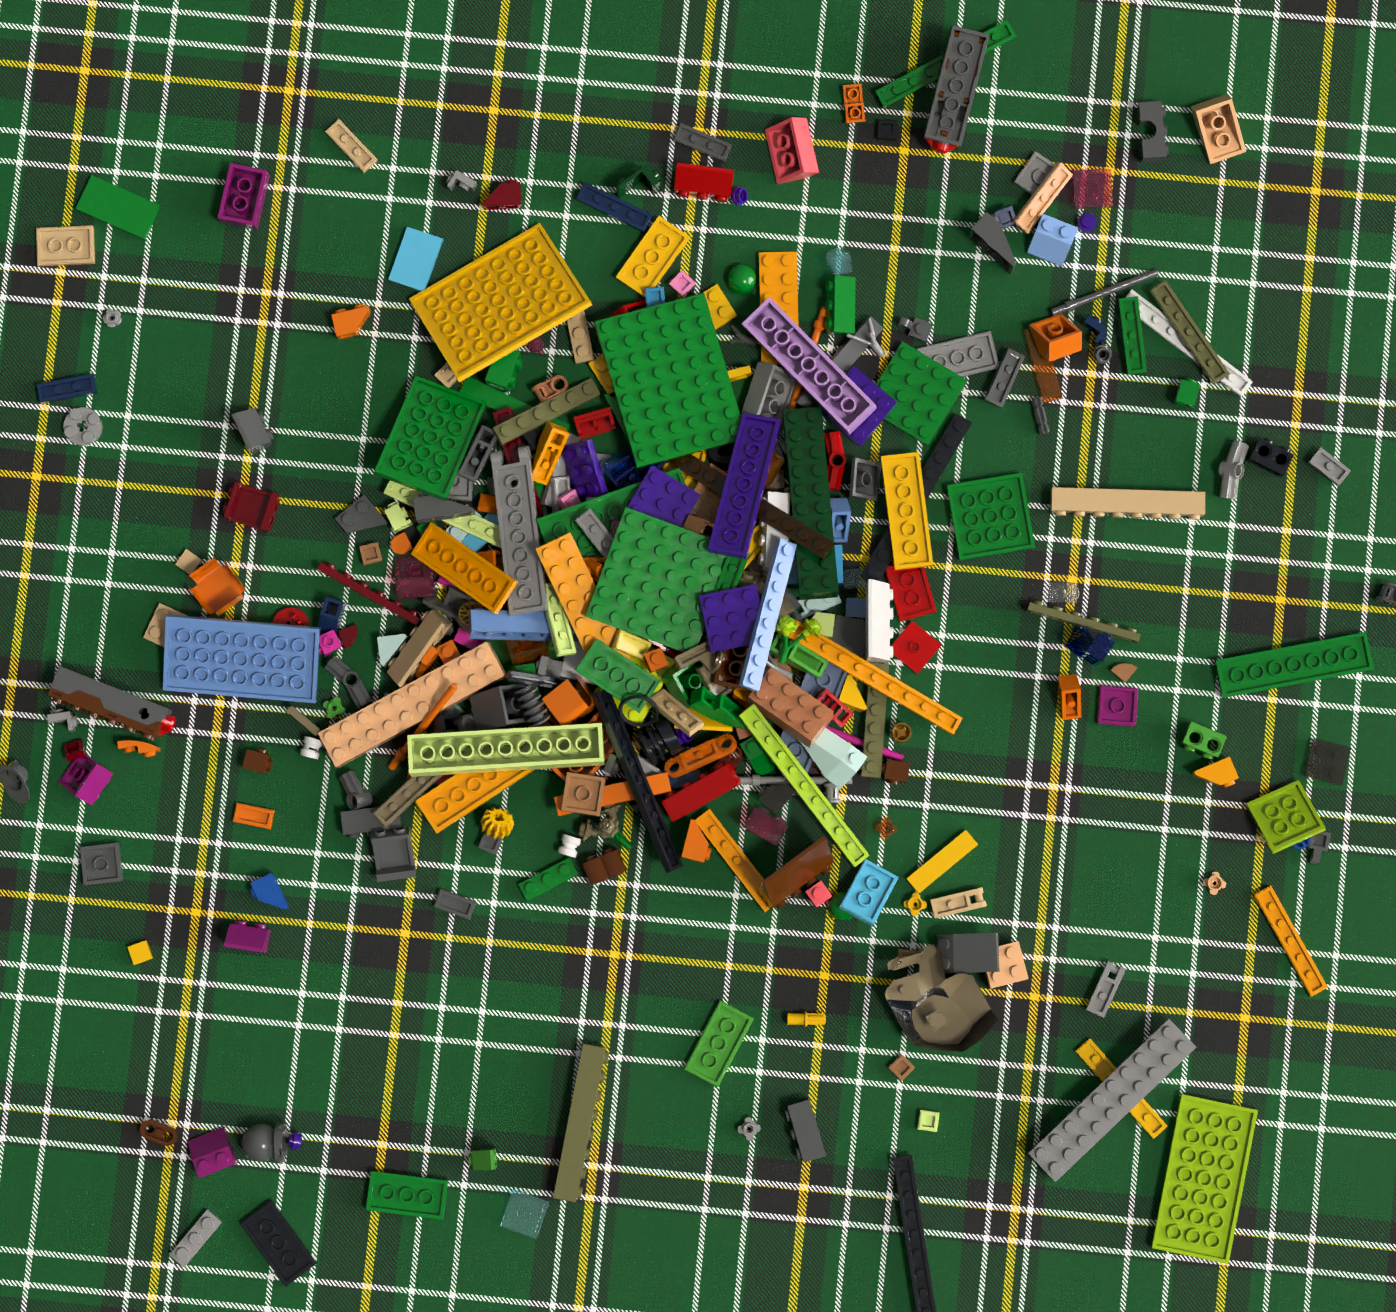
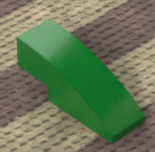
M704 686L691 691L690 707L719 723L740 729L746 728L737 716L744 710L723 693L714 695Z

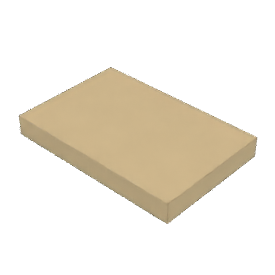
M93 225L36 228L38 267L95 264Z

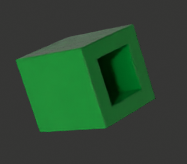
M1182 379L1179 382L1173 404L1192 409L1195 406L1200 384H1197L1194 379Z

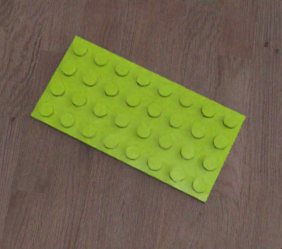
M1184 1094L1180 1095L1151 1248L1229 1264L1258 1110Z

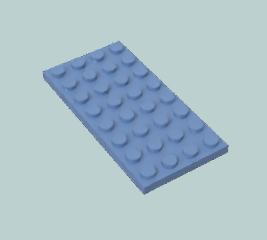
M167 614L165 619L163 690L316 703L320 627Z

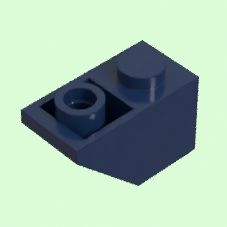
M326 596L318 622L320 636L331 630H334L337 635L347 605L345 602Z

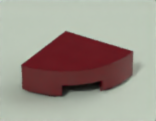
M356 624L338 631L345 649L351 647L356 640L358 633Z

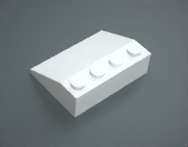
M868 579L866 584V661L889 662L890 658H893V646H890V639H893V627H890V619H893V608H890V600H893V589H890V584L873 579Z

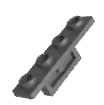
M453 585L450 587L445 601L431 594H427L422 601L428 608L438 610L446 617L457 619L460 607L467 602L479 603Z

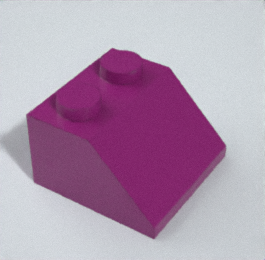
M86 755L73 760L58 783L73 795L92 806L98 799L101 791L109 783L113 773Z
M236 920L235 924L229 925L224 947L267 953L271 930L266 929V925L255 924L254 927L247 926V922Z
M225 1126L188 1141L192 1162L198 1178L238 1163Z

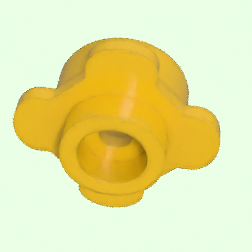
M913 893L909 900L904 901V907L911 911V915L917 916L921 909L927 907V903L922 901L918 893Z

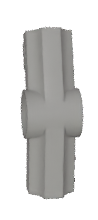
M1234 440L1226 461H1222L1219 465V475L1222 477L1219 496L1221 498L1237 499L1239 479L1244 474L1243 462L1249 448L1246 443Z

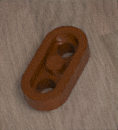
M149 1119L140 1125V1134L145 1139L165 1146L173 1145L178 1139L177 1130L167 1124ZM149 1125L153 1126L154 1128L152 1133L148 1132L147 1127ZM167 1132L172 1134L171 1139L165 1137Z

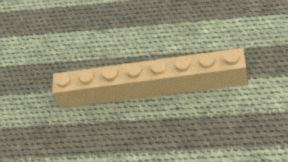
M1052 487L1050 489V513H1054L1055 516H1066V513H1074L1073 516L1084 517L1085 514H1093V517H1104V514H1112L1113 518H1123V515H1131V518H1142V515L1150 516V519H1161L1162 516H1169V519L1178 520L1181 517H1188V520H1200V517L1205 515V492Z

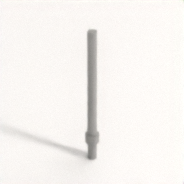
M738 776L742 784H752V786H760V784H789L784 776ZM810 776L815 784L831 783L823 776ZM852 778L846 784H852Z

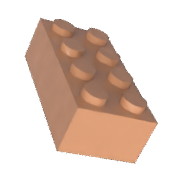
M770 668L762 678L759 691L751 692L747 702L749 706L755 704L763 716L809 748L830 723L834 713L833 710L773 668Z

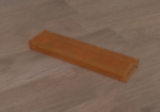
M1030 329L1024 330L1043 403L1062 399L1053 361H1047L1039 353Z

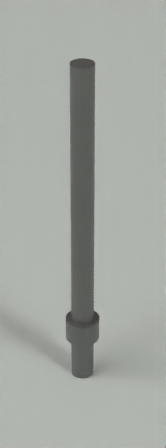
M1154 269L1072 301L1070 299L1065 301L1063 305L1050 309L1051 314L1055 316L1066 311L1067 313L1071 312L1076 307L1159 276L1158 271Z

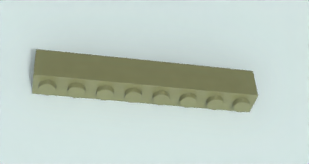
M583 1044L554 1190L553 1198L577 1202V1198L581 1199L583 1187H580L581 1179H585L587 1168L583 1166L584 1161L589 1160L591 1149L587 1148L588 1141H592L594 1129H591L592 1121L596 1122L598 1110H595L596 1102H600L602 1093L598 1089L599 1084L604 1083L605 1072L602 1071L603 1063L607 1064L609 1052H606L605 1047Z

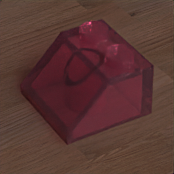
M414 556L395 558V585L398 599L436 596L434 570Z
M759 807V809L754 808L743 828L777 847L788 828L785 825L787 821L778 816L774 819L768 815L770 812L762 807Z

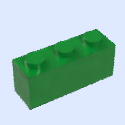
M834 275L827 278L825 283V291H827L825 301L826 319L824 322L826 335L847 337V333L855 334L856 277Z

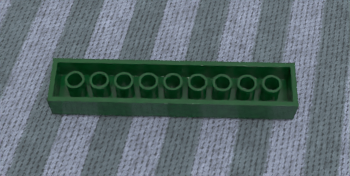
M812 407L783 410L792 517L834 542L822 408ZM794 542L797 545L795 558L799 600L838 597L835 546L833 545L823 560Z

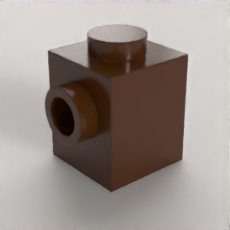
M256 748V751L247 749L242 768L267 775V771L272 769L273 760H271L270 755H267V750Z
M887 759L886 764L882 763L881 775H884L883 779L887 780V784L898 785L899 782L907 783L910 763Z

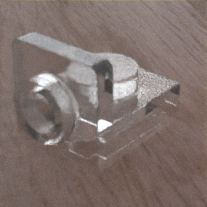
M1049 583L1048 602L1077 603L1079 598L1077 584Z

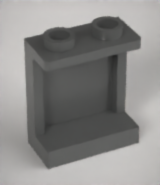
M398 826L392 830L377 829L371 832L370 840L373 846L377 882L416 877L410 828Z

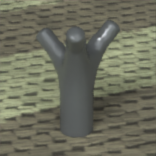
M734 325L731 326L737 337L731 340L730 344L742 342L753 347L755 346L756 339L744 335Z

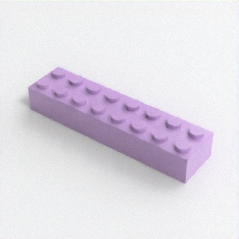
M770 297L742 323L743 327L849 435L877 409L874 402Z

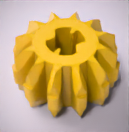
M494 807L486 810L481 818L482 831L486 832L487 836L492 835L494 839L496 837L503 839L513 829L514 821L512 820V815L508 814V810L503 811L500 807L497 810Z

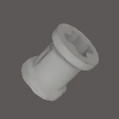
M825 783L826 799L829 803H841L839 789L832 783Z

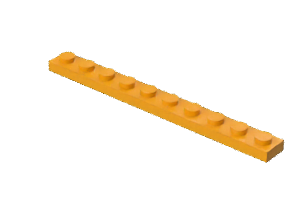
M798 620L796 621L798 628L794 632H790L788 639L792 641L799 637L806 628L805 624ZM810 634L807 638L804 637L798 642L829 661L830 664L950 735H954L963 719L820 634V637Z

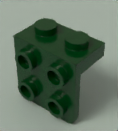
M646 164L642 167L639 165L632 171L630 177H624L617 183V196L621 198L643 180L652 192L656 194L661 190V181L659 180L661 178L655 170L651 171Z

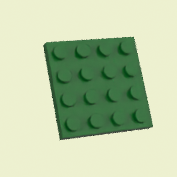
M902 341L876 384L898 402L884 420L928 446L968 380Z
M1022 473L946 486L959 561L1035 548Z

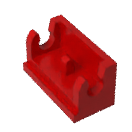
M611 407L574 417L580 440L616 430Z

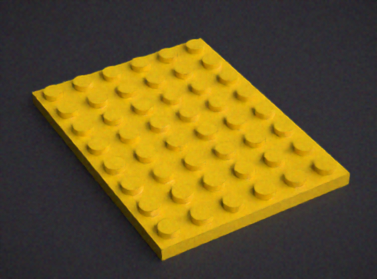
M540 223L409 298L459 382L592 306L588 296Z

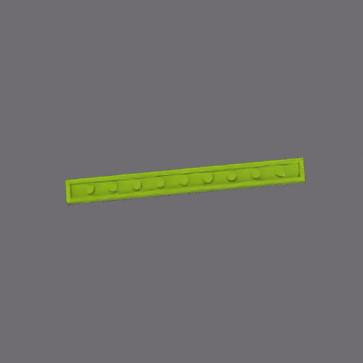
M751 704L737 715L850 864L856 867L870 856L755 704Z

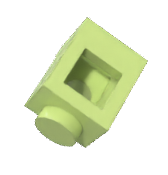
M397 501L387 506L388 509L384 510L396 533L413 525L410 519L406 520L409 516L404 507L400 508Z

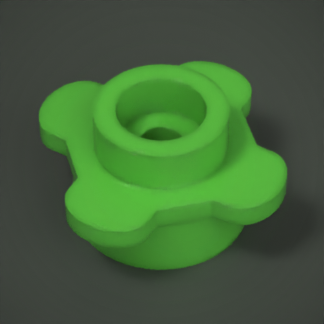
M334 697L333 700L323 703V707L326 708L327 716L330 719L345 713V708L342 707L341 698Z

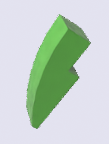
M780 633L773 635L769 654L779 659L783 646V639ZM800 643L795 644L789 650L786 663L817 678L821 677L829 662Z

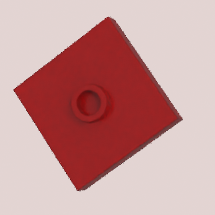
M911 621L891 646H893V655L914 673L918 674L942 644L914 621Z

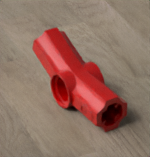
M840 431L824 434L829 460L827 467L829 490L840 491L846 457ZM840 457L843 463L836 466L832 463V459Z

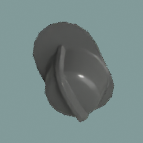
M13 760L8 765H0V781L10 798L21 804L28 802L30 792L26 785L29 778L27 770L17 760Z

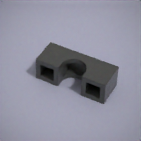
M1162 101L1139 102L1137 105L1138 126L1147 125L1154 132V137L1142 139L1140 142L1141 163L1164 161L1166 155H1169V146L1165 144L1167 125L1163 123V118H1166V109L1162 107Z

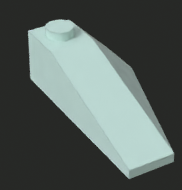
M827 728L823 730L810 748L800 742L811 756L812 761L820 769L823 777L838 789H841L857 773L867 758L866 755Z

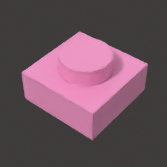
M681 270L669 285L683 298L696 285V282Z
M570 489L557 498L562 510L581 503L575 489Z

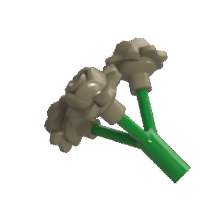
M621 804L603 807L600 814L609 815V818H603L602 822L598 824L599 830L593 828L592 824H590V819L586 823H581L578 835L582 837V841L585 842L590 836L596 837L598 835L604 839L617 840L626 850H630L633 845L621 834L618 826L619 821L616 820L618 818L616 812L621 807Z

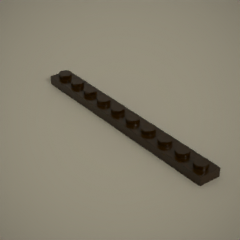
M692 454L667 461L671 466L676 469L680 468L681 472L722 496L726 475ZM763 498L761 499L757 519L823 560L834 545L833 541Z

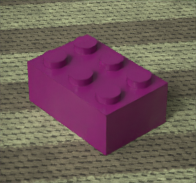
M230 163L218 213V219L221 223L258 230L270 178L267 170Z

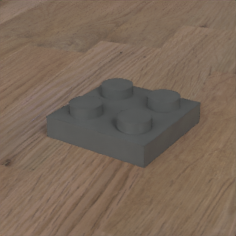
M119 843L80 847L84 886L123 881Z

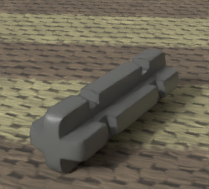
M1041 397L1033 398L1032 405L1035 407L1034 414L1037 425H1039V434H1047L1050 430L1049 425L1046 424L1048 421L1045 409L1042 407L1043 400Z

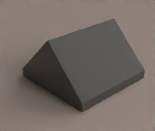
M856 457L852 458L849 499L878 501L881 463Z

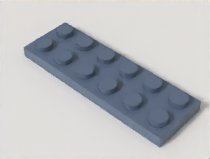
M828 662L820 678L806 673L800 688L813 697L821 688H827L838 698L847 673ZM825 696L820 702L823 703L827 696ZM830 701V702L828 703V705H827L828 708L831 706V704L833 703V701ZM783 730L780 736L781 740L808 773L812 763L811 756L795 737Z

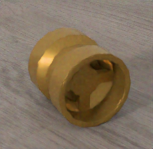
M898 723L893 727L891 736L898 743L906 742L911 736V729L905 723Z

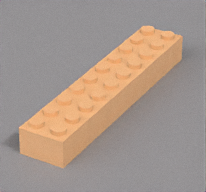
M485 642L322 730L318 735L335 767H342L421 724L451 683L457 685L458 688L439 713L506 678V672L490 642Z

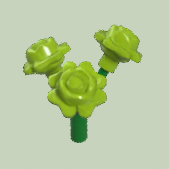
M790 615L777 619L776 630L780 631L783 639L778 663L785 664L789 650L804 637L807 638L810 634L818 637L821 636L820 630L822 627L815 618L811 620L804 619L806 628L789 645L788 636L790 632H794L798 628L796 620L792 619Z

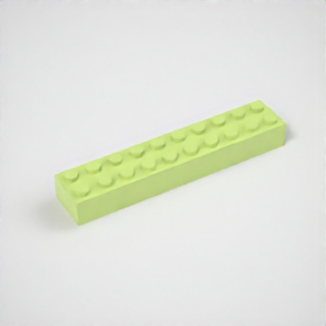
M602 723L407 735L409 774L411 777L605 765Z

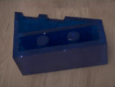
M631 450L599 461L601 470L616 490L641 482L651 466L636 469ZM668 461L656 463L653 466L659 469Z
M1076 627L1064 647L1097 667L1104 661L1115 642L1112 641L1113 637L1105 632L1101 634L1097 631Z

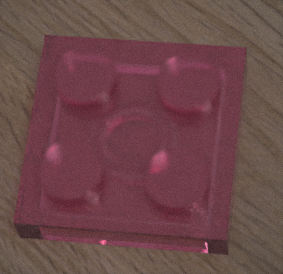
M1111 169L1072 171L1074 209L1113 207Z

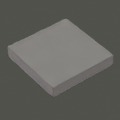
M1035 151L1015 179L1014 184L1030 195H1033L1055 164Z

